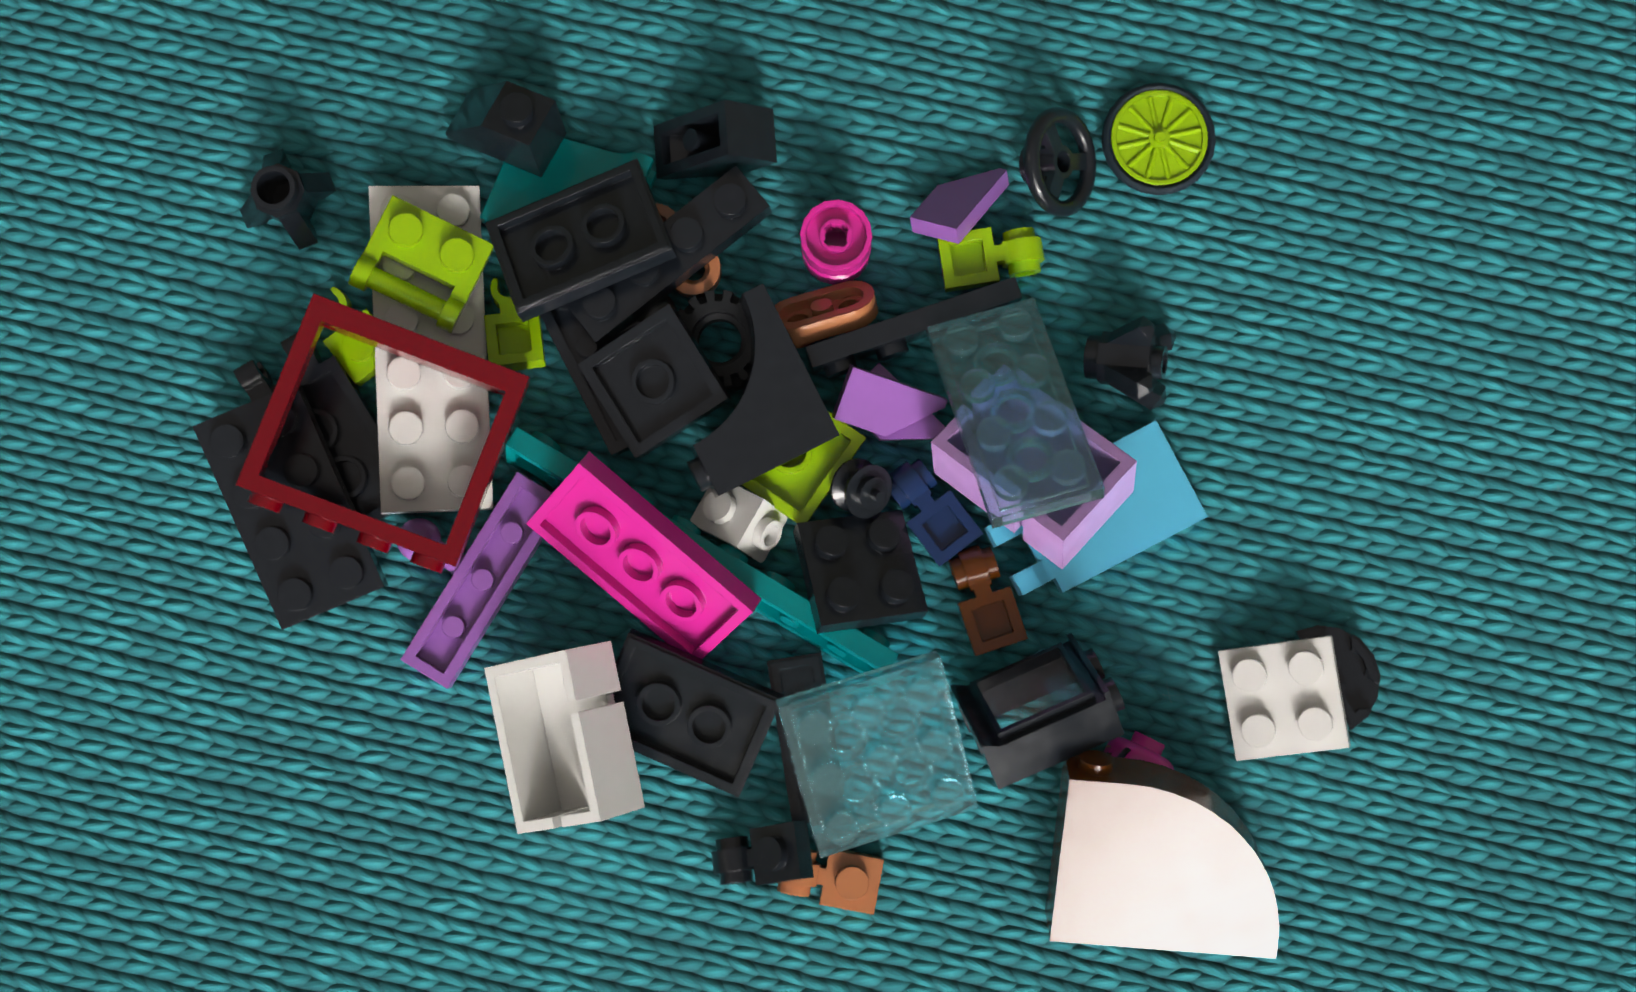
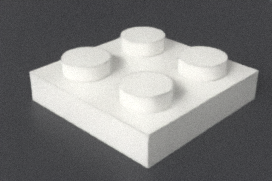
M1332 635L1218 651L1236 761L1350 748L1351 744Z

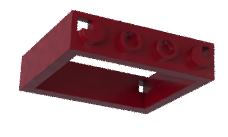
M313 293L236 486L251 491L247 499L249 503L279 514L283 504H288L305 511L301 521L303 523L333 534L339 523L360 531L356 539L357 543L387 554L393 543L414 551L410 559L411 563L442 574L445 564L458 568L530 384V377ZM323 327L503 396L446 544L263 477Z

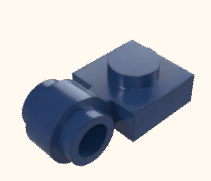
M917 459L912 464L905 461L889 474L892 478L891 496L899 507L904 511L912 505L915 509L918 507L921 511L906 522V524L938 567L983 534L951 490H948L937 500H933L930 490L936 487L938 483L920 459Z

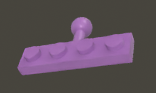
M516 472L466 555H462L458 568L445 564L444 569L453 575L401 657V661L446 689L453 686L543 541V538L526 523L549 498L552 492L523 474ZM415 518L407 521L401 527L404 530L446 544L441 541V534L437 526L427 519ZM398 546L401 554L410 560L414 551Z

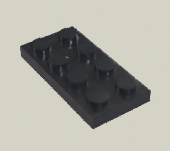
M300 384L263 477L356 511ZM270 393L192 427L280 627L283 630L388 585V582L373 548L356 542L360 531L338 523L334 534L301 522L305 513L304 510L284 503L279 514L247 502L251 491L236 486L273 394Z

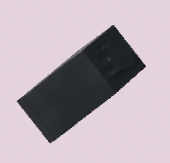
M509 81L471 89L445 132L450 140L539 177L543 176L567 134L555 100Z
M724 99L653 126L657 179L669 180L723 176L734 166H737L742 173H746L777 163L774 112L771 108Z

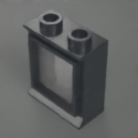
M1072 633L1066 634L1067 642L1063 644L1060 642L970 682L969 685H950L969 733H972L980 754L985 756L998 789H1002L1124 735L1117 712L1125 709V705L1115 682L1111 677L1105 679L1104 671L1093 649L1090 648L1083 651Z

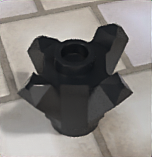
M282 148L264 156L262 169L253 177L250 188L251 194L241 207L240 212L247 228L264 225L271 219L281 222L298 249L301 250L318 243L316 231L310 219L318 201L328 197L336 189L329 172L299 173L291 169L292 166Z
M1141 316L1112 332L1103 331L1101 336L1089 335L1085 345L1083 360L1085 378L1097 379L1100 384L1112 386L1149 410L1155 409L1166 401V386L1157 381V379L1165 378L1168 351L1173 348L1176 334L1164 323L1154 325L1146 317Z

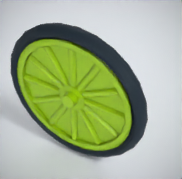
M1166 83L1144 84L1131 89L1119 97L1105 118L1101 136L1104 156L1116 177L1128 187L1141 193L1152 195L1173 194L1188 188L1198 181L1208 169L1214 155L1216 143L1214 124L1203 103L1189 91Z

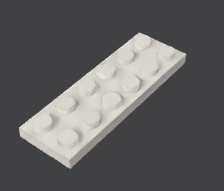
M368 186L370 238L392 195L482 239L479 186ZM383 256L378 266L379 269L445 301L448 300L453 289ZM483 272L452 333L437 327V320L372 290L374 317L487 360ZM375 347L381 514L459 511L490 432L488 390ZM492 481L480 510H493Z

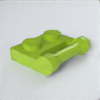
M392 195L363 254L354 266L348 284L362 291H365L368 287L437 320V327L452 333L494 247L492 243ZM383 256L453 289L450 297L445 301L379 269L378 266Z

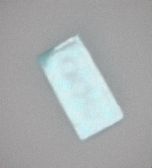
M1035 298L927 327L928 339L992 529L1104 498L1105 487Z

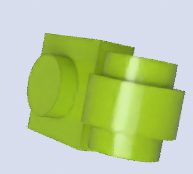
M987 227L970 230L959 244L937 239L945 293L985 287L999 282L998 265L1008 269V274L1011 278L1026 277L1040 273V263L1045 260L1041 237L1035 236L1033 227L1016 228L1002 233V243L994 245L992 229Z

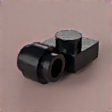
M791 821L749 829L751 846H749L748 836L730 837L715 840L717 851L711 852L713 873L720 876V885L754 881L752 870L755 873L756 885H769L814 877L807 821Z

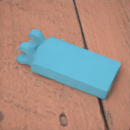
M1156 420L1113 442L1115 446L1137 461L1134 492L1063 569L1059 568L1027 543L1036 563L1009 577L1018 596H1023L1051 580L1054 581L1059 593H1063L1208 517ZM998 521L983 529L993 548L1021 533L1023 535V526L1013 533Z

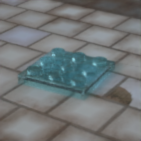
M937 651L775 700L820 858L979 808L942 659Z

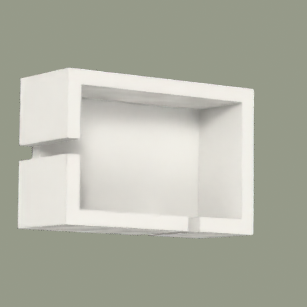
M611 641L561 650L484 668L517 834L554 829L561 826L568 827L600 822L645 808L624 702L615 703L613 692L621 691Z

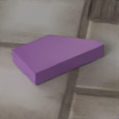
M998 168L937 185L910 216L912 232L959 244L1009 186L1007 170Z

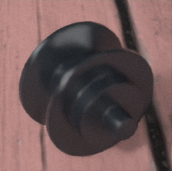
M853 458L844 462L835 472L831 482V496L834 503L840 509L851 512L854 516L863 519L879 514L887 505L892 492V482L888 472L881 466L871 464L862 458Z

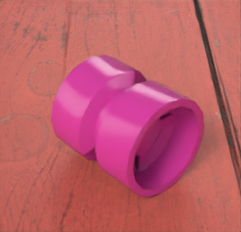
M839 199L824 201L810 210L803 220L800 231L803 263L809 273L820 282L832 285L852 281L859 277L868 265L872 244L871 224L865 213L853 203Z

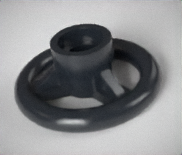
M1064 107L1046 109L1035 118L1028 130L1025 145L1019 157V170L1022 179L1028 185L1037 204L1053 216L1067 217L1077 213L1087 203L1096 177V154L1091 134L1083 120L1076 113ZM1056 123L1064 125L1072 133L1079 153H1072L1067 146L1062 144L1055 126ZM1072 171H1080L1079 181L1073 195L1067 200H1059L1064 179L1069 177Z

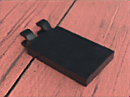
M297 333L280 342L287 355ZM315 347L301 381V386L356 511L382 521L392 514H381L377 419L353 380L344 370L337 356L333 355L322 362L320 354ZM250 360L233 371L251 401L273 393L276 384L274 385L270 374L260 361L255 363L254 360Z

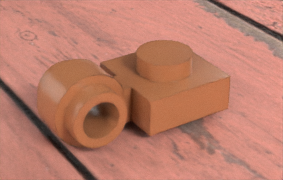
M829 847L826 866L816 861L818 852L810 849L814 877L778 883L777 891L781 893L809 897L811 887H816L819 884L822 885L819 905L874 915L884 858Z

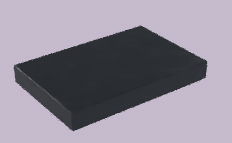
M634 159L485 223L515 310L523 322L677 257L638 159Z
M632 628L616 661L621 691L613 692L615 703L624 702L633 750L739 797L783 698V694Z

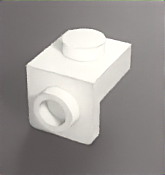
M738 486L715 498L710 488L707 489L690 521L700 530L762 563L770 550L779 542L782 529L788 517L765 499Z

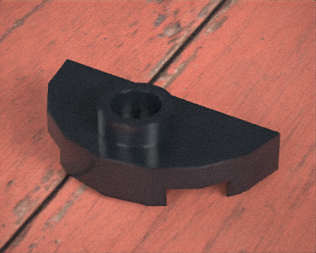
M1316 625L1295 631L1299 639L1332 635L1347 726L1349 730H1352L1369 716L1378 698L1381 675L1374 654L1359 637L1340 628Z

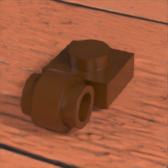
M977 544L962 549L957 553L958 557L949 559V566L958 591L969 588L970 592H973L975 596L957 603L974 655L978 656L1028 639L1011 586L994 591L991 590V580L1000 577L999 568L991 547L988 546L980 549Z

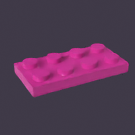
M590 451L526 523L667 644L701 659L752 614L761 601L757 594Z

